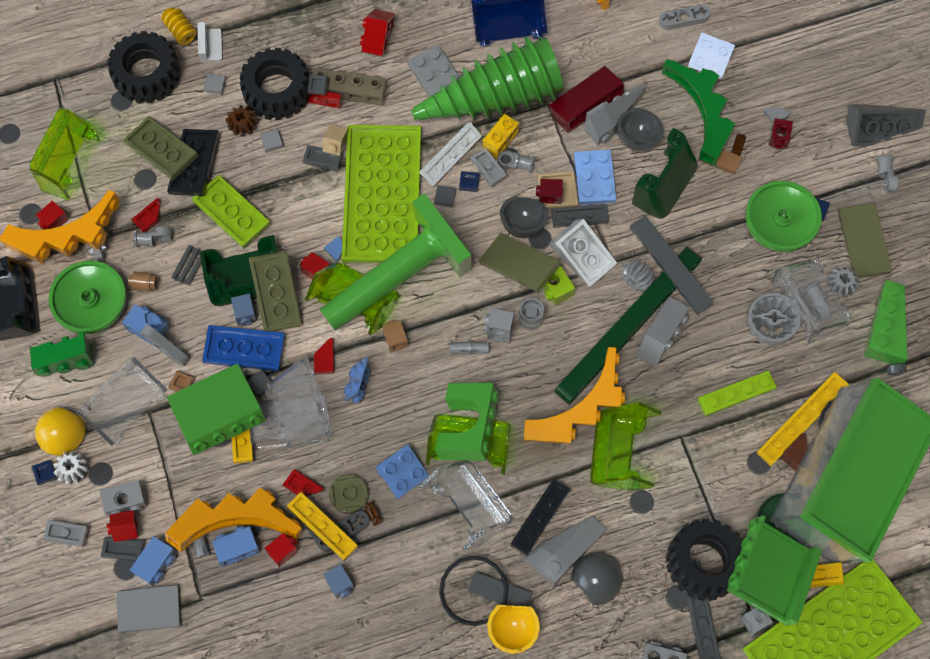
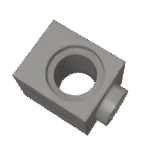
M757 608L744 614L741 618L751 636L768 628L773 623L769 615Z

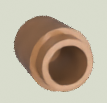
M134 271L129 276L128 285L131 286L132 290L151 292L157 289L158 277L153 275V273Z

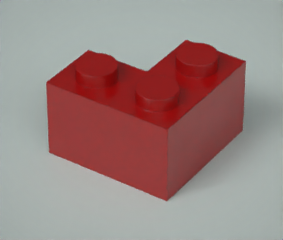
M374 9L364 18L362 28H365L364 35L360 38L361 52L379 56L385 54L388 36L393 31L395 13Z

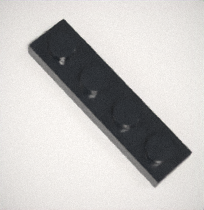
M553 479L512 540L510 546L528 556L570 492V489Z

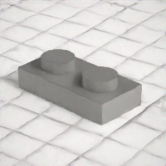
M487 148L471 156L472 163L491 188L507 178V174Z
M48 520L43 540L84 548L88 527Z

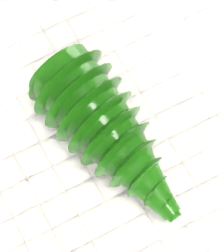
M525 36L524 46L520 48L515 42H512L511 51L508 53L500 47L497 58L494 59L487 53L486 63L483 65L475 59L473 70L468 71L463 66L460 78L457 79L451 75V83L446 87L440 85V91L430 95L428 99L414 106L411 112L414 120L440 117L446 119L449 116H457L461 121L462 115H470L475 121L476 113H484L489 119L490 111L497 110L503 116L504 108L510 107L516 113L518 104H524L529 109L530 101L537 100L542 105L543 97L548 95L555 101L556 93L563 91L564 85L555 55L547 38L542 39L539 36L538 41L532 43Z

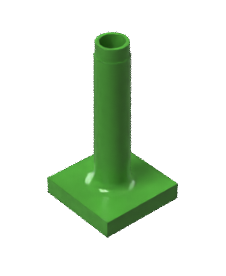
M425 193L412 202L415 219L423 231L319 309L335 331L439 257L446 259L459 278L472 269L470 252Z

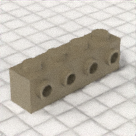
M314 68L313 75L327 76L329 78L327 92L341 94L342 100L383 106L387 87L386 78L378 75L367 76L362 73H347L343 70L333 71L327 68Z

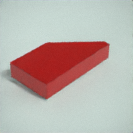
M327 92L326 96L310 95L308 103L340 109L342 98L341 94Z
M157 197L131 219L142 232H148L159 222V198Z
M329 338L314 354L315 375L334 374L333 338Z
M293 469L283 483V487L295 495L302 492L307 496L324 491L323 487Z

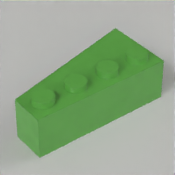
M888 280L882 285L864 354L865 357L892 365L904 364L907 361L905 285Z

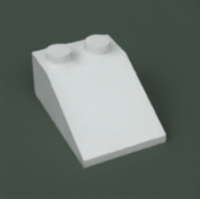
M584 219L575 220L549 242L562 261L588 287L593 285L617 264Z

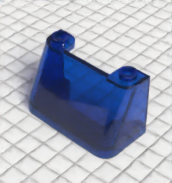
M544 0L469 1L476 43H480V46L490 45V41L533 36V39H538L539 36L544 38L543 34L548 33Z

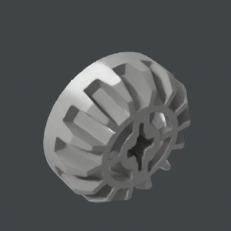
M768 293L758 297L752 303L747 314V327H750L751 335L759 338L760 343H769V346H774L775 344L783 345L786 341L791 340L801 322V315L797 305L789 297L779 293ZM759 326H764L767 331H770V334L764 333ZM779 328H784L780 334L773 335V332Z

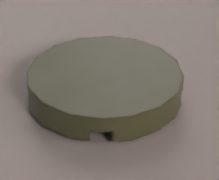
M345 474L338 477L329 489V498L332 506L343 514H353L360 511L368 501L369 491L367 485L356 475Z

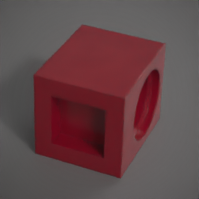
M774 119L769 146H773L776 149H787L793 121Z
M540 179V185H536V197H539V201L543 204H562L563 179Z

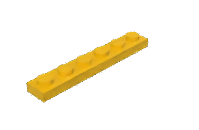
M834 372L757 451V454L772 466L782 456L783 452L820 417L827 403L840 396L848 388L849 384Z

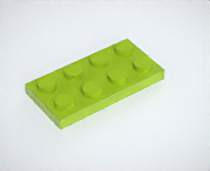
M220 175L207 185L204 196H194L192 198L193 203L243 249L271 225L266 217Z

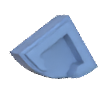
M339 236L324 247V250L336 263L342 256V241Z
M140 310L143 328L145 325H149L152 328L163 326L158 315L149 310Z

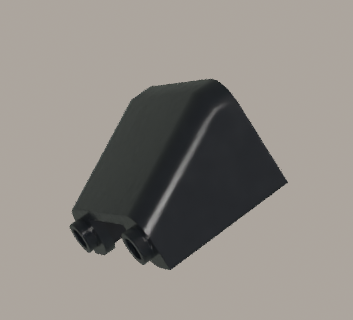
M8 256L0 258V341L35 334L39 330L33 272L26 263Z

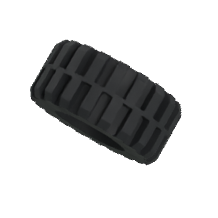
M141 31L140 34L134 32L129 37L121 38L122 41L114 45L115 49H111L109 53L110 58L107 61L110 77L119 94L125 96L130 101L135 99L136 103H143V101L152 103V100L157 99L159 101L162 99V96H168L171 93L170 89H175L177 86L176 81H179V72L181 71L173 45L162 35L158 37L157 33L151 32L148 34L147 31ZM150 58L160 62L158 68L149 75L134 76L129 74L132 65L141 59Z
M275 47V50L267 48L264 52L258 51L255 53V57L251 56L247 60L248 64L245 63L239 77L242 95L250 110L255 111V114L259 117L264 115L265 119L269 120L271 118L281 120V117H286L287 119L291 117L292 113L297 114L300 112V107L304 108L307 104L306 100L310 98V94L307 93L309 72L305 62L296 53L292 54L288 49L282 51L281 48ZM272 75H284L292 80L288 88L278 93H267L259 88L262 81Z
M703 519L701 522L694 520L690 525L686 524L677 533L668 547L669 552L666 554V561L669 564L666 567L669 573L672 572L673 575L670 578L673 583L677 582L679 584L677 588L681 592L686 590L688 592L687 596L693 598L696 595L698 600L705 601L707 597L710 601L716 600L718 597L722 598L729 593L727 591L729 586L728 580L734 572L735 561L742 550V541L740 542L738 539L740 535L737 532L733 533L730 530L732 527L727 524L723 526L721 521L714 520L712 523L710 519ZM703 544L714 548L723 561L722 573L719 575H707L700 572L691 561V547Z

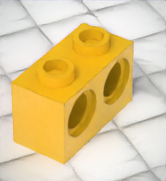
M504 114L483 139V149L487 148L490 154L498 160V155L505 151L519 134V123Z

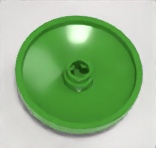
M773 181L764 184L752 194L746 207L745 220L750 234L758 243L773 251L793 252L804 248L816 237L821 226L822 214L818 201L809 190L794 182Z
M82 261L65 268L55 278L49 291V307L54 318L62 327L77 334L82 331L85 334H94L109 328L123 313L127 300L125 284L120 275L109 265L98 261Z

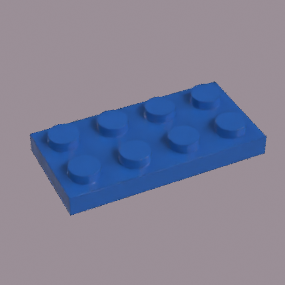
M208 325L202 362L203 364L233 366L238 363L241 368L279 371L285 334Z

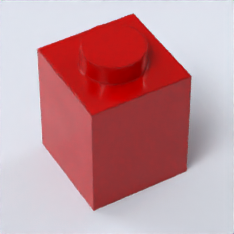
M53 200L36 214L39 221L37 224L42 230L60 227L69 220L65 212Z
M313 252L309 256H305L300 264L302 274L319 285L322 284L331 272L330 263Z
M134 510L110 514L107 532L108 535H112L114 542L138 538V522Z
M282 533L267 545L265 550L276 565L280 567L298 553L295 547L298 544L291 535L287 537Z

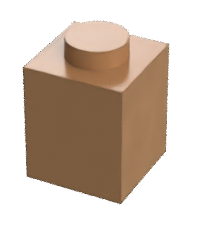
M391 320L382 326L390 353L408 347V341L401 320Z

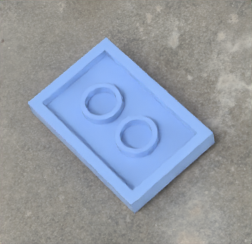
M611 150L574 152L579 205L616 203Z

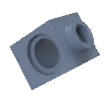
M250 294L231 298L237 325L247 326L256 321Z
M341 564L323 574L336 599L339 597L343 599L352 593L351 590L354 589V586Z

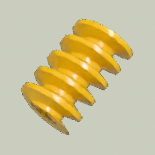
M170 7L162 13L161 21L164 22L180 46H186L197 36L198 31L190 24V20L186 19V15L183 14L180 8Z

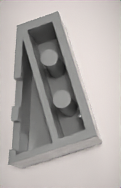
M669 296L647 330L636 357L657 367L665 351H669L674 342L672 339L678 337L682 329L680 326L686 324L689 318L687 312L690 307Z

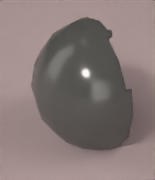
M632 108L624 112L618 119L617 132L622 143L628 148L636 151H645L658 144L663 137L664 128L662 122L655 114L645 109Z
M515 196L502 204L500 218L505 229L512 236L525 239L535 236L543 230L548 219V211L538 199Z
M602 553L588 554L580 558L574 565L571 573V580L583 591L592 605H604L614 600L619 594L623 583L622 570L617 562L610 556Z

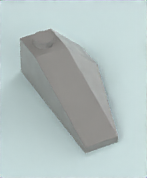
M644 84L627 91L622 98L618 95L614 97L611 103L608 104L605 101L587 112L584 130L597 146L601 143H607L617 131L620 116L638 104L645 93L646 86Z
M591 516L537 545L524 559V562L554 588L607 529Z

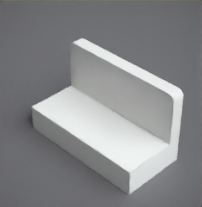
M198 22V54L201 63L222 61V31L220 28L207 29L205 22Z

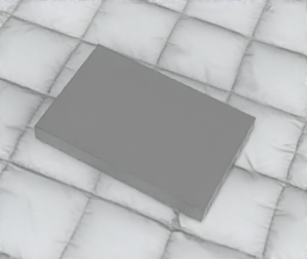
M179 586L118 591V632L127 633L181 627Z

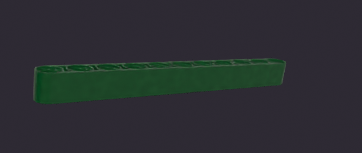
M688 246L678 255V258L690 273L702 261V257ZM664 271L557 386L554 393L568 405L603 370L608 347L616 348V353H618L677 289Z

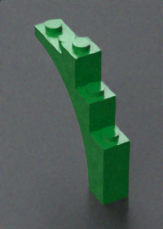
M666 59L662 74L674 80L688 92L695 101L702 116L704 142L698 159L715 167L735 127V123L730 119L720 117L725 108L727 98H724L721 94L713 93L719 74L702 68L699 73L692 68L680 65L676 61Z

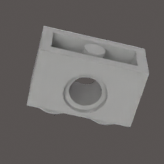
M139 480L100 490L104 513L108 518H110V514L134 510V513H138L143 510L142 508L147 507L143 486ZM123 497H128L127 503L120 504V500Z

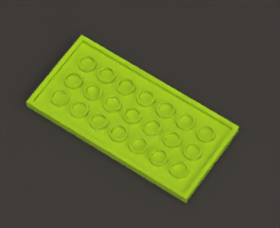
M348 125L342 263H381L418 236V222L414 216L412 202L419 197L421 126Z
M872 559L871 562H862L844 575L845 584L829 586L805 603L797 624L786 626L779 622L744 647L742 651L748 659H875L923 622Z

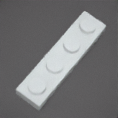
M471 122L467 123L419 173L430 186H434L482 137Z

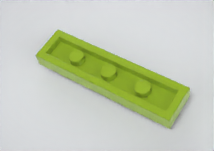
M768 370L698 397L697 401L704 416L707 417L774 391L777 386Z

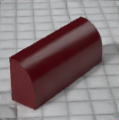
M603 66L550 103V112L556 122L569 133L586 121L587 112L605 101L608 104L611 103L614 97L618 95L622 96L624 94V83L606 66Z

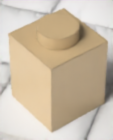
M330 124L323 137L322 152L340 156L347 143L348 128Z

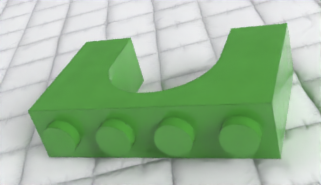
M448 383L445 400L450 410H473L480 414L477 423L465 432L438 433L435 452L440 460L486 461V455L490 452L489 439L493 435L492 423L497 414L496 402H499L500 398L499 391L496 390L494 383Z

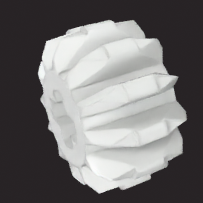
M73 450L69 455L67 452H63L64 457L57 456L59 463H54L53 465L56 468L54 474L59 476L58 480L60 482L65 481L66 484L70 485L73 480L74 483L78 484L77 478L84 479L85 476L82 472L88 471V468L85 467L87 460L83 459L81 453L76 455V452Z

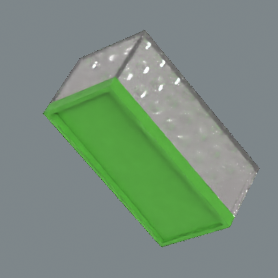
M879 378L841 387L770 521L807 547L821 549V556L830 563L871 562L930 446V415Z

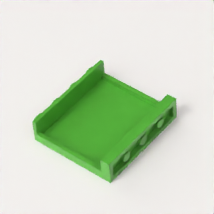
M238 363L167 396L168 402L193 455L203 452L266 421Z
M764 515L754 518L748 524L749 530L747 536L742 541V550L735 561L734 572L728 580L729 586L727 591L786 626L797 624L822 550L817 547L808 549L764 522L766 516Z

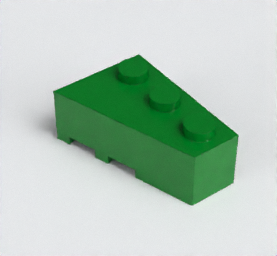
M83 331L78 333V337L72 339L66 336L62 338V342L53 344L50 341L30 348L31 367L36 376L46 377L50 373H67L69 370H85L90 366H94L92 344Z

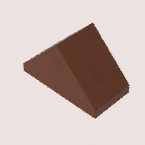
M802 433L780 457L801 477H805L809 472L806 433Z

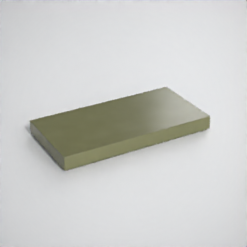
M150 116L123 140L128 147L172 181L199 157L195 150Z
M876 204L839 208L838 215L852 271L856 270L854 276L863 278L891 274L892 267Z
M502 233L497 236L478 260L481 265L538 293L560 266L559 260Z
M287 251L249 258L264 331L271 332L301 326L302 321Z

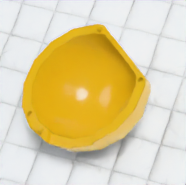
M54 407L44 412L37 420L35 426V439L39 447L47 454L56 456L63 455V452L70 453L72 450H75L83 441L85 435V422L76 414L60 407Z
M497 605L489 615L487 623L488 635L492 643L501 651L510 654L522 653L532 647L538 638L540 630L537 614L532 607Z

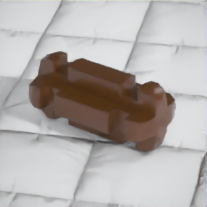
M738 133L736 135L731 153L741 155L746 139L744 134Z
M371 501L366 503L364 507L367 509V514L370 520L373 521V525L377 526L383 522V519L380 518L377 507Z

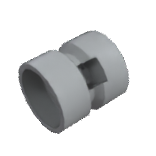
M527 298L520 304L519 323L524 329L530 331L540 328L544 318V305L536 298Z

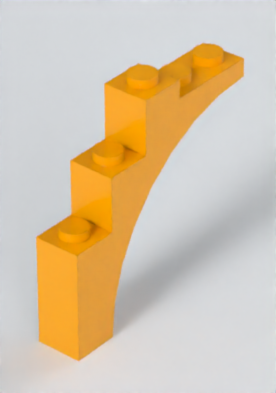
M108 190L101 201L88 213L73 222L52 229L30 230L8 224L0 236V242L5 247L40 264L48 258L51 249L70 257L76 251L79 242L99 250L100 246L105 243L108 235L104 231V227L108 225L110 217L118 209L121 199L115 192Z
M608 347L603 371L593 390L580 403L557 416L540 420H525L523 441L571 444V440H575L576 428H572V425L595 427L596 422H600V410H597V407L619 409L621 404L625 403V392H622V387H614V384H618V372H615V365H619V353H616V348Z
M259 488L245 504L240 497L233 496L230 493L214 509L208 502H202L197 498L165 532L168 543L180 552H183L191 543L205 534L225 527L236 525L260 526L284 533L288 537L291 535L295 541L301 536L302 528L296 520H290L286 517L280 508H274L275 497L270 491H264L262 488Z

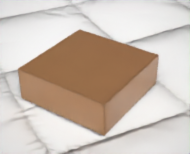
M176 371L168 388L178 392L192 385L195 378Z

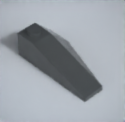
M849 104L846 123L851 144L853 146H871L876 144L875 142L889 140L898 134L903 135L923 128L926 110Z

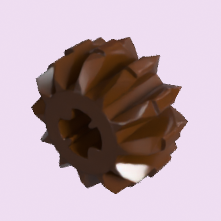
M240 105L239 109L233 107V112H228L226 124H228V130L233 131L235 136L238 133L242 137L244 133L250 135V130H255V124H257L256 114L248 106L244 109L242 105Z

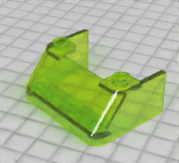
M60 107L57 110L31 160L30 171L42 192L69 201L70 197L66 191L67 187H70L72 183L69 169L83 142L89 143L91 140L99 142L100 138L94 125L64 107Z
M335 262L314 274L305 301L308 302L316 297L319 302L327 304L331 299L364 276V274L345 264ZM393 290L361 313V315L365 316L364 321L367 327L370 328L368 331L369 335L382 328L400 297L396 291Z
M636 402L604 409L600 412V422H596L590 481L593 485L628 491L654 487V483L641 479L638 472L630 471L634 435L643 432L646 427L647 418L661 415L660 410Z
M447 414L434 415L428 435L426 465H430L431 458L440 460L435 452L438 433L465 432L471 429L479 418ZM493 420V435L489 439L490 452L487 453L486 458L491 466L502 467L501 474L505 475L511 424Z

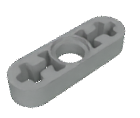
M697 5L666 11L660 15L659 25L664 30H671L702 24L709 20L710 9L706 5ZM686 14L690 19L684 21L680 18V15Z
M145 325L141 330L140 334L178 365L183 366L189 359L185 353L151 326Z

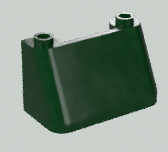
M674 127L668 135V146L664 151V155L669 159L668 164L659 178L652 174L643 175L635 186L632 205L658 219L666 218L698 167L685 134Z
M274 235L261 238L257 243V251L221 258L219 251L215 249L200 251L204 282L210 302L214 306L232 304L231 298L250 294L251 299L257 298L249 258L277 253Z

